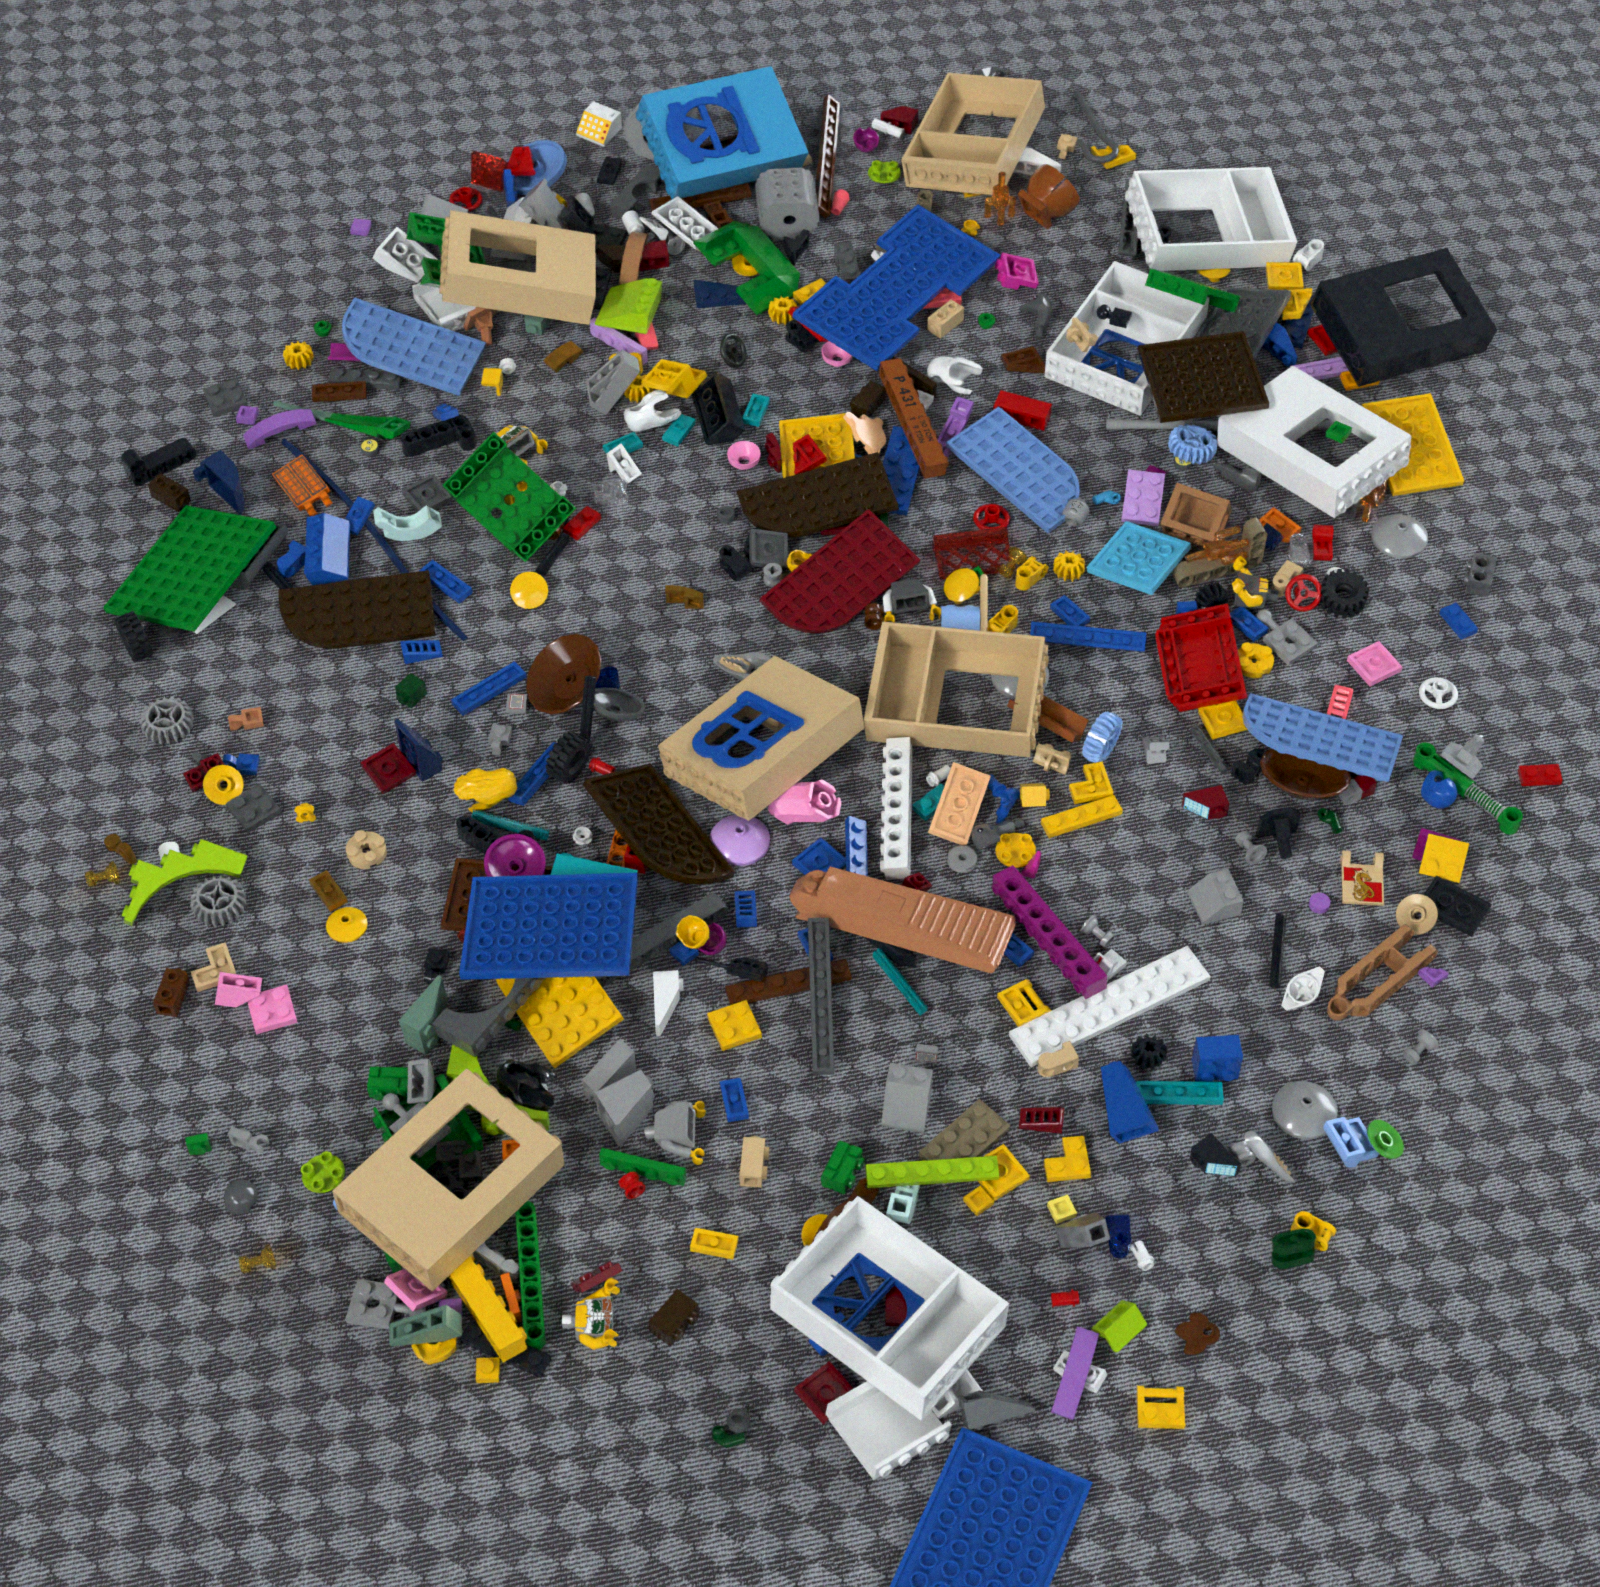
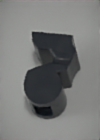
M1261 748L1251 750L1248 753L1246 764L1243 761L1233 763L1231 775L1245 785L1254 783L1258 773L1262 771L1260 761L1263 753L1266 751Z

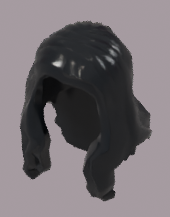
M511 1059L499 1066L496 1075L497 1084L501 1091L511 1095L518 1105L539 1111H548L554 1105V1097L547 1091L548 1087L545 1082V1077L550 1079L557 1078L556 1073L550 1068L537 1063L526 1065Z

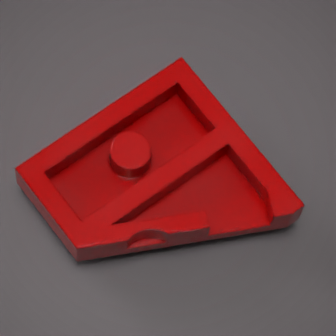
M529 146L514 147L506 169H511L512 175H536L533 167L532 152Z
M809 434L793 442L795 475L811 471L827 461L826 456Z

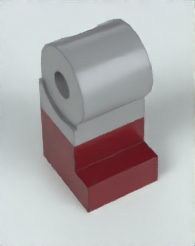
M1360 775L1351 779L1348 789L1338 796L1344 804L1359 801L1374 794L1377 782L1372 777Z

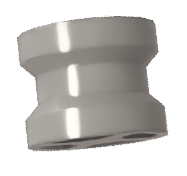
M769 563L764 567V583L769 587H774L782 580V568L776 563Z
M1240 1141L1229 1149V1152L1241 1163L1240 1168L1248 1166L1256 1160L1246 1141Z

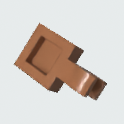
M261 707L241 710V715L228 716L230 730H237L243 725L244 730L264 727Z

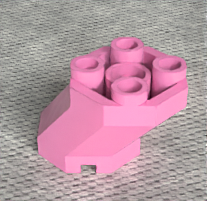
M822 779L817 782H797L768 806V811L787 825L794 822H825L840 814L841 800L839 797L836 798L834 786Z

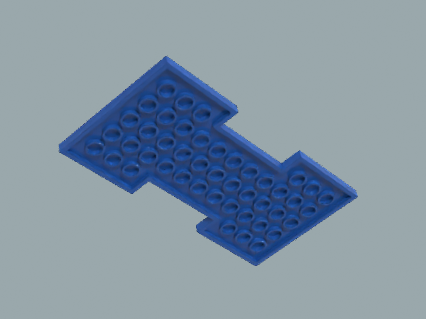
M918 204L877 239L876 244L887 252L852 283L848 284L839 277L834 276L793 312L792 318L875 371L879 370L881 361L890 360L919 334L920 328L909 322L912 317L945 288L961 296L994 266L997 259H1000L1001 256Z

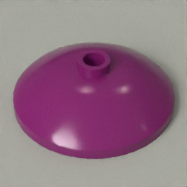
M509 834L495 840L486 851L484 857V869L487 877L544 875L546 868L545 854L541 846L534 839L521 834ZM517 866L519 869L514 871L512 867Z

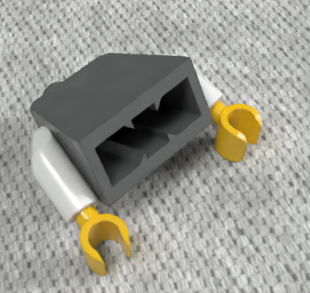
M900 579L898 582H892L891 589L883 596V608L886 614L884 622L892 621L895 623V617L892 613L896 614L929 607L931 608L929 618L933 621L934 613L940 619L941 608L936 606L937 602L933 590L922 584L918 579Z

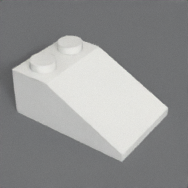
M396 227L377 248L373 259L385 269L418 283L424 276L421 264L423 257L438 259L416 241L406 239L407 234Z

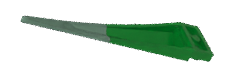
M274 401L273 405L287 410L309 409L280 401ZM311 409L316 419L383 440L385 438L394 439L410 429L411 421L395 416H360Z

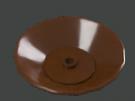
M580 634L561 636L547 644L535 657L528 671L526 690L529 702L538 711L550 715L567 712L581 704L583 701L585 676H595L596 682L600 676L602 659L598 646L589 637Z
M1272 748L1263 753L1260 761L1263 774L1273 785L1287 795L1300 800H1314L1337 796L1348 789L1351 781L1350 773L1347 770H1339L1325 764L1321 765L1315 761L1300 759L1286 753L1282 754Z

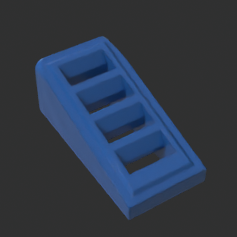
M439 640L400 642L405 664L443 657Z
M755 890L734 891L736 927H757ZM739 897H751V898L739 899ZM751 902L752 904H739V903ZM740 908H752V909L740 910Z

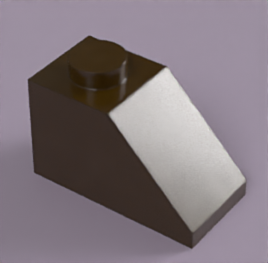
M598 245L599 260L613 272H620L626 245Z

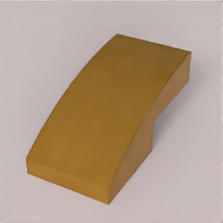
M569 341L554 350L543 361L557 373L567 362L572 364L584 351L574 342Z
M665 585L666 603H684L685 609H704L703 593L683 586Z

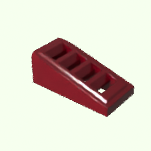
M1021 1108L1019 1129L1062 1134L1064 1108ZM1026 1115L1031 1116L1030 1122H1026ZM1035 1116L1039 1117V1122H1035ZM1044 1117L1048 1118V1122H1043ZM1052 1118H1056L1057 1121L1052 1122Z

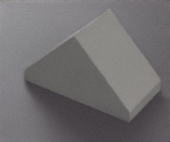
M430 1060L408 1061L407 1103L429 1102L438 1087Z

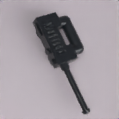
M699 957L694 959L696 963L700 962L724 968L726 974L759 982L768 974V964L766 962L750 958H734L729 964H722Z

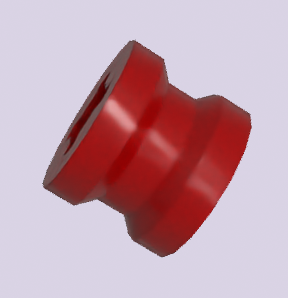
M635 1171L627 1173L618 1182L620 1188L625 1190L627 1199L637 1198L646 1189L644 1183L639 1181L640 1177Z

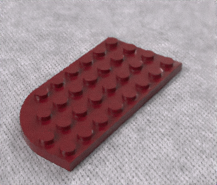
M868 509L765 593L759 602L778 621L794 630L805 633L835 631L847 625L865 610L868 604L873 603L891 588L892 582H898L915 568L921 559Z

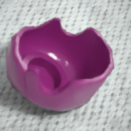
M860 127L854 132L853 141L859 151L872 152L879 146V136L870 127L867 129Z
M713 922L711 925H708L709 939L702 947L698 948L705 955L720 953L725 948L727 942L724 929Z

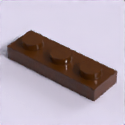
M366 381L312 385L313 402L367 399Z

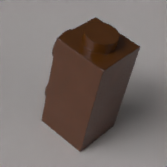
M166 968L153 1001L157 1014L172 1017L178 1016L190 984L186 971L179 968Z

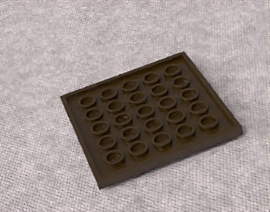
M1244 331L1138 345V354L1160 423L1269 408V400Z

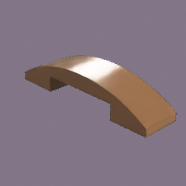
M630 233L623 255L619 284L638 280L639 267L644 247L647 244L648 233Z

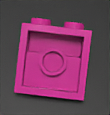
M1002 253L1000 259H997L995 269L999 271L997 280L1001 282L1002 287L1018 290L1019 286L1022 285L1036 289L1039 283L1033 259Z

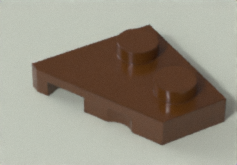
M1034 346L1001 354V361L1007 371L1045 373L1046 365Z

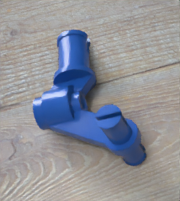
M989 774L991 777L987 787L992 791V795L995 798H1001L1000 807L996 811L997 824L1005 821L1014 804L1020 799V792L1017 788H1006L993 774Z

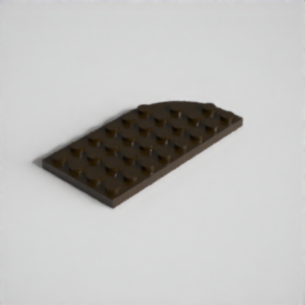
M878 452L736 491L742 511L751 524L762 530L788 533V537L809 535L852 523L868 509L876 516L899 510L897 500Z
M429 570L278 590L279 608L285 626L297 639L314 647L339 649L436 636Z
M651 763L584 780V788L634 854L651 870L671 880L695 885L712 884L734 877L735 871Z

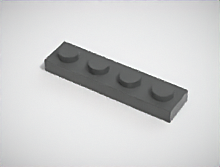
M331 368L328 382L366 381L367 388L400 390L402 376L388 371Z

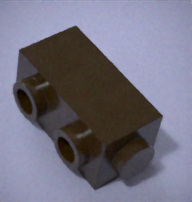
M869 381L866 386L861 388L860 393L852 398L850 402L851 413L857 418H860L863 414L870 418L885 401V387Z
M161 473L148 484L152 498L177 512H180L191 502L188 488Z

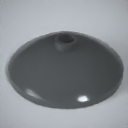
M602 687L595 689L593 710L610 721L621 722L634 720L642 716L645 711V704L640 698L627 691Z

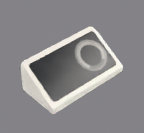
M640 217V221L649 232L656 235L660 241L666 240L667 229L653 219Z

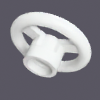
M1435 677L1425 680L1420 685L1419 696L1429 707L1446 709L1456 703L1458 691L1450 681ZM1425 690L1432 693L1436 703L1426 697ZM1452 692V698L1448 702L1442 703L1444 694Z

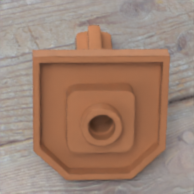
M476 307L469 311L464 323L465 330L476 327L481 332V339L483 342H486V346L492 345V317L497 314L498 310Z

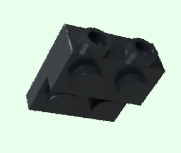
M573 195L567 198V207L562 210L561 220L563 224L571 228L572 231L594 234V218Z

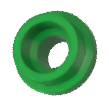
M983 313L979 315L978 323L981 328L990 329L995 324V317L990 313Z
M319 321L314 325V331L320 337L328 336L332 329L328 321Z

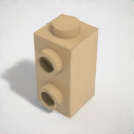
M953 300L948 301L928 317L927 330L941 339L964 320V307Z
M758 1136L743 1137L739 1175L740 1186L762 1188V1180H767L768 1167L764 1166V1160H769V1147L765 1145V1138Z

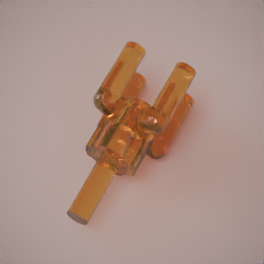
M999 172L998 184L993 187V196L985 199L984 217H991V206L993 205L998 209V226L1004 225L1005 207L1008 205V216H1015L1016 198L1009 196V187L1005 185V172Z
M1387 480L1360 499V504L1364 506L1361 519L1363 522H1368L1371 510L1374 507H1378V504L1384 501L1388 485Z
M1237 525L1216 532L1214 534L1216 541L1204 544V550L1186 555L1185 558L1187 563L1205 557L1208 561L1221 559L1223 565L1234 563L1239 556L1246 559L1247 553L1243 551L1229 556V552L1248 546V539L1245 538L1238 541L1236 538L1225 541L1224 537L1240 533V527Z

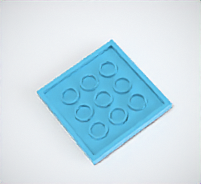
M1125 521L1087 566V573L1153 595L1191 549V543Z

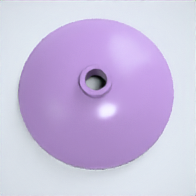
M737 815L725 817L713 827L710 834L712 843L726 861L734 866H745L757 862L767 853L770 846V834L767 827L755 817L750 821Z

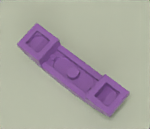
M958 396L950 409V416L937 439L938 443L942 444L943 454L947 458L951 451L946 447V442L964 430L974 406V402Z
M311 409L290 410L260 421L251 427L243 437L250 450L265 444L264 438L295 426L302 430L317 423Z
M1077 1326L1051 1413L1071 1420L1074 1419L1096 1348L1098 1333Z

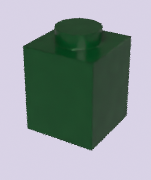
M412 673L395 686L397 700L410 708L414 707L427 695L425 682Z

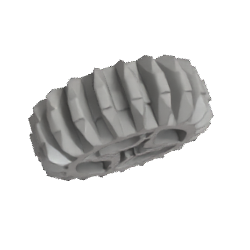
M164 696L163 700L156 698L155 703L149 702V707H144V712L140 716L142 733H144L148 740L151 739L153 743L159 741L161 745L164 742H167L169 745L171 741L178 742V738L184 739L185 734H190V729L193 728L194 717L191 708L186 701L182 702L180 698L175 700L173 696L169 699Z
M221 874L219 878L213 876L212 880L205 878L204 884L198 883V888L193 889L190 906L194 916L198 918L200 923L205 922L207 926L212 923L215 928L221 923L224 927L225 922L232 924L233 918L239 919V914L244 913V907H246L247 903L246 893L243 886L236 879L232 880L230 876L224 879V876Z

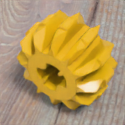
M781 296L780 299L774 298V301L770 302L768 314L772 322L777 321L778 325L780 323L786 325L787 322L795 320L788 313L790 307H798L794 299H789V297L782 298Z
M291 342L290 345L285 346L283 351L285 364L290 366L291 369H306V366L311 365V362L314 360L312 348L306 342Z
M638 374L625 390L624 395L630 399V402L636 401L638 403L647 394L653 392L654 389L643 387L642 380L646 374L643 376Z
M1074 550L1071 553L1067 551L1064 554L1059 553L1055 557L1053 570L1057 574L1058 579L1063 578L1064 581L1070 579L1073 582L1074 579H1080L1081 575L1085 572L1084 558H1081V554H1075Z

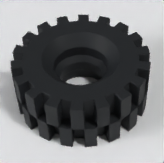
M1337 569L1336 573L1333 570L1329 575L1325 576L1321 584L1322 596L1320 603H1322L1321 607L1323 610L1328 609L1327 613L1329 615L1334 613V617L1338 618V615H1342V619H1346L1347 615L1352 618L1355 614H1360L1361 610L1363 611L1369 595V587H1367V581H1363L1364 577L1362 575L1356 576V571L1349 573L1350 569H1345V572H1342V569ZM1344 591L1347 592L1351 597L1341 598L1336 594V592Z
M134 611L114 619L119 636L129 656L135 663L153 655V649L148 636Z
M568 731L564 733L563 737L558 739V743L553 745V750L549 752L550 757L547 758L546 762L548 764L545 767L547 769L546 773L564 784H570L572 780L575 781L577 775L582 773L581 770L585 769L586 761H589L590 757L588 755L591 754V742L574 732Z

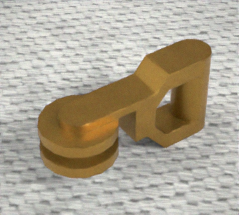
M110 834L104 839L107 850L117 852L129 864L133 865L137 862L131 846L126 842L122 843L117 834Z

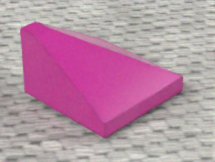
M1037 851L1022 870V876L1035 878L1040 865L1041 851Z

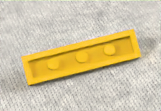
M1115 795L1042 818L1041 825L1048 838H1052L1122 815L1123 809Z

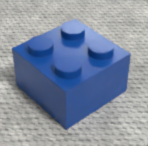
M1239 1035L1196 1037L1192 1055L1195 1082L1232 1081L1238 1079L1243 1060Z

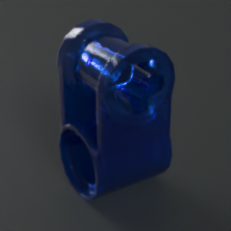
M608 666L600 669V676L596 682L595 689L602 687L619 689L620 678L617 668Z
M1129 1214L1106 1215V1224L1110 1240H1108L1110 1253L1115 1258H1125L1129 1254V1245L1131 1244Z

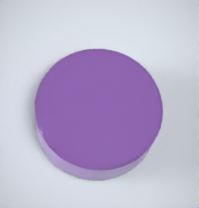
M1314 893L1310 897L1309 908L1318 914L1328 911L1330 906L1329 897L1324 893Z

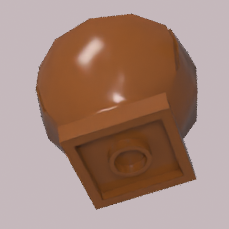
M1043 164L1029 178L1027 192L1022 189L1018 193V197L1024 213L1048 230L1052 226L1051 219L1066 216L1075 210L1080 203V197L1068 179L1055 188L1065 176L1056 168Z

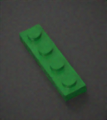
M601 1148L599 1154L600 1166L608 1170L616 1169L624 1171L626 1174L635 1171L638 1175L645 1176L649 1180H661L670 1185L684 1186L686 1168Z

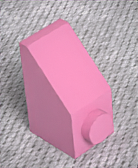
M220 972L215 1005L238 1007L259 996L262 978Z

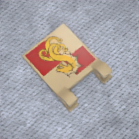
M1342 851V856H1340L1342 904L1384 906V854L1375 852L1373 865L1351 864V851Z

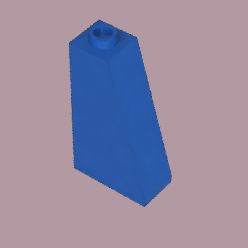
M1121 1061L1111 1062L1101 1067L1110 1135L1120 1144L1159 1131L1158 1125L1130 1070Z

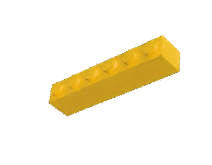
M471 1254L448 1278L504 1363L527 1350L525 1343L527 1335L522 1327L518 1328L516 1326L515 1316L511 1311H506V1304L501 1295L496 1296L493 1283L490 1279L486 1280L484 1278L483 1268L480 1264L476 1265L474 1263L475 1258Z

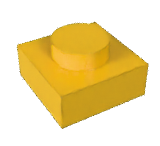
M476 1358V1383H498L500 1381V1358Z

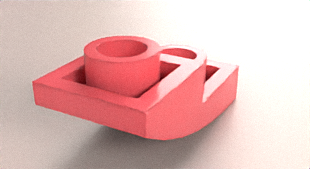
M652 322L647 334L635 332L640 345L647 348V350L658 349V341Z

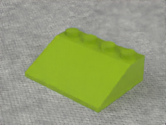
M644 278L610 287L595 325L647 334L661 301L662 281L654 278Z

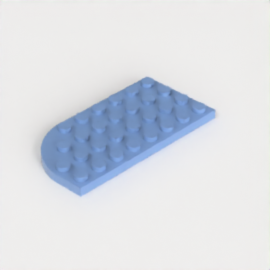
M355 297L342 319L344 342L350 352L360 361L458 396L461 395L486 348V342Z
M997 407L946 442V447L1047 533H1050L1065 522V515H1062V512L1068 501L1079 498V482L1069 464L1000 407Z
M1250 693L1242 716L1247 730L1257 740L1279 753L1290 754L1300 759H1308L1321 765L1333 766L1339 770L1354 772L1357 775H1365L1378 781L1389 782L1403 735L1252 693Z

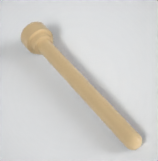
M982 574L980 577V631H988V576L986 574Z

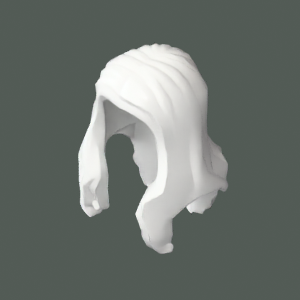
M938 357L933 359L928 365L927 374L931 380L946 383L957 393L970 395L972 390L961 387L964 384L963 380L971 374L981 375L983 368L974 361H969L963 357Z
M656 390L643 397L637 406L625 409L624 420L631 431L641 432L663 426L678 419L681 411L676 408L665 412L656 410L654 404L669 397L665 391Z

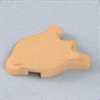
M847 412L844 415V420L851 426L856 442L858 443L860 440L865 445L864 449L868 454L876 452L879 454L880 449L886 443V436L882 429L883 420L880 418L870 419L864 414L857 418L851 412Z

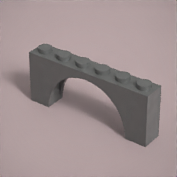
M515 978L513 988L507 997L496 1006L482 1012L459 1013L445 1008L432 1023L436 1035L476 1057L486 1048L489 1041L498 1035L504 1024L512 1019L520 1006L526 1003L528 997L540 987L545 978Z

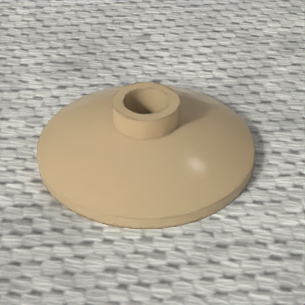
M1413 894L1405 897L1399 903L1396 910L1398 925L1401 927L1407 924L1415 931L1414 935H1421L1430 931L1438 918V910L1435 903L1429 897L1422 894ZM1421 913L1422 917L1415 919V914Z

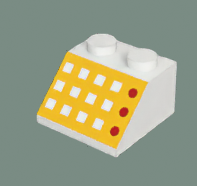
M593 101L583 112L576 136L604 147L622 128L621 112Z

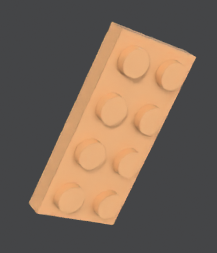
M953 762L928 833L959 845H967L991 776Z

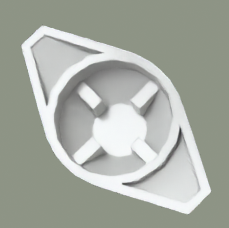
M1319 966L1293 977L1287 986L1281 1006L1288 1011L1305 1007L1314 1002L1319 995L1325 971Z

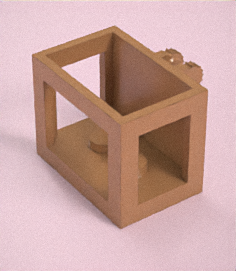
M1176 483L1160 523L1163 534L1216 552L1232 512L1230 500Z

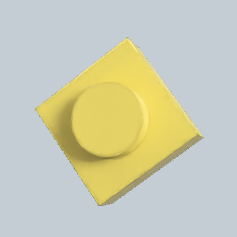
M1068 1195L1047 1202V1207L1056 1224L1077 1216V1212Z

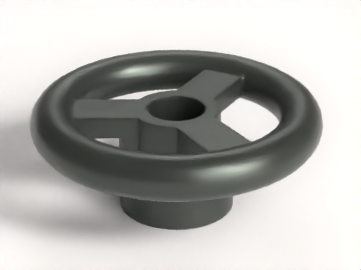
M728 333L721 340L720 354L728 366L739 368L746 360V347L738 335ZM732 338L736 342L734 345H727V340ZM739 346H740V349H741V358H740V360L738 359V355H737V354H738V348H739Z

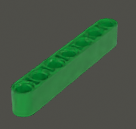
M527 1201L515 1212L523 1328L527 1335L526 1344L540 1350L546 1344L538 1225L535 1206L532 1202ZM525 1213H530L529 1216H522ZM526 1233H532L530 1236H523ZM527 1253H533L532 1256H525ZM528 1273H535L531 1277L526 1276ZM530 1293H536V1294H537V1295H535L534 1297H528V1296H527V1295H529ZM533 1313L538 1314V1316L534 1318L529 1317V1315ZM534 1334L540 1335L538 1338H530Z

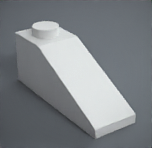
M1025 147L1013 172L1032 175L1041 165L1048 164L1061 173V164L1032 148Z
M678 970L653 972L656 1037L661 1036L680 1000V991H684L683 978H679Z

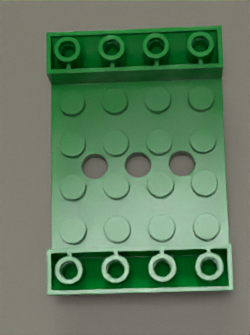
M495 432L442 485L463 509L512 554L525 563L576 510L572 503L564 496L561 497L515 455L507 447V443ZM525 482L528 488L525 491H519L517 484ZM512 495L515 498V502L511 505L504 502L505 496ZM493 509H500L502 516L494 518L491 515Z

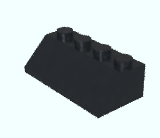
M715 371L692 393L706 445L732 442L745 431L731 379Z

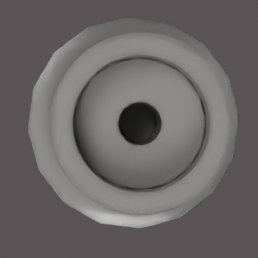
M667 229L666 243H668V253L678 255L684 250L685 241L679 236L674 237L673 232Z
M1242 831L1236 836V843L1240 847L1245 846L1247 849L1245 860L1248 864H1256L1264 859L1267 854V848L1264 845H1253L1251 842L1252 835L1248 831Z
M1094 914L1084 923L1079 933H1085L1086 935L1093 933L1101 940L1099 944L1106 948L1112 942L1115 935L1111 932L1105 933L1097 927V915Z
M1424 1029L1418 1031L1417 1040L1419 1043L1413 1049L1407 1048L1403 1052L1405 1059L1413 1065L1420 1061L1419 1054L1424 1049L1436 1050L1439 1048L1436 1038Z

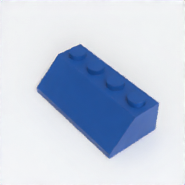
M325 513L307 517L305 576L311 585L348 580L350 521Z

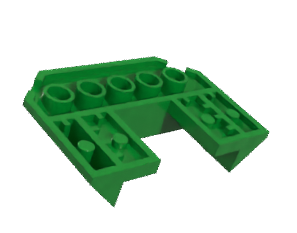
M410 212L406 239L438 245L441 252L445 219ZM470 245L469 261L471 263L487 265L481 247ZM423 257L421 264L424 276L420 285L440 288L441 260Z
M733 221L695 240L693 243L714 267L740 254L746 258L760 275L738 286L736 292L756 315L767 311L770 302L774 301V298L780 299L782 296V298L789 297L790 299L793 297V292L798 290L800 273L758 226Z

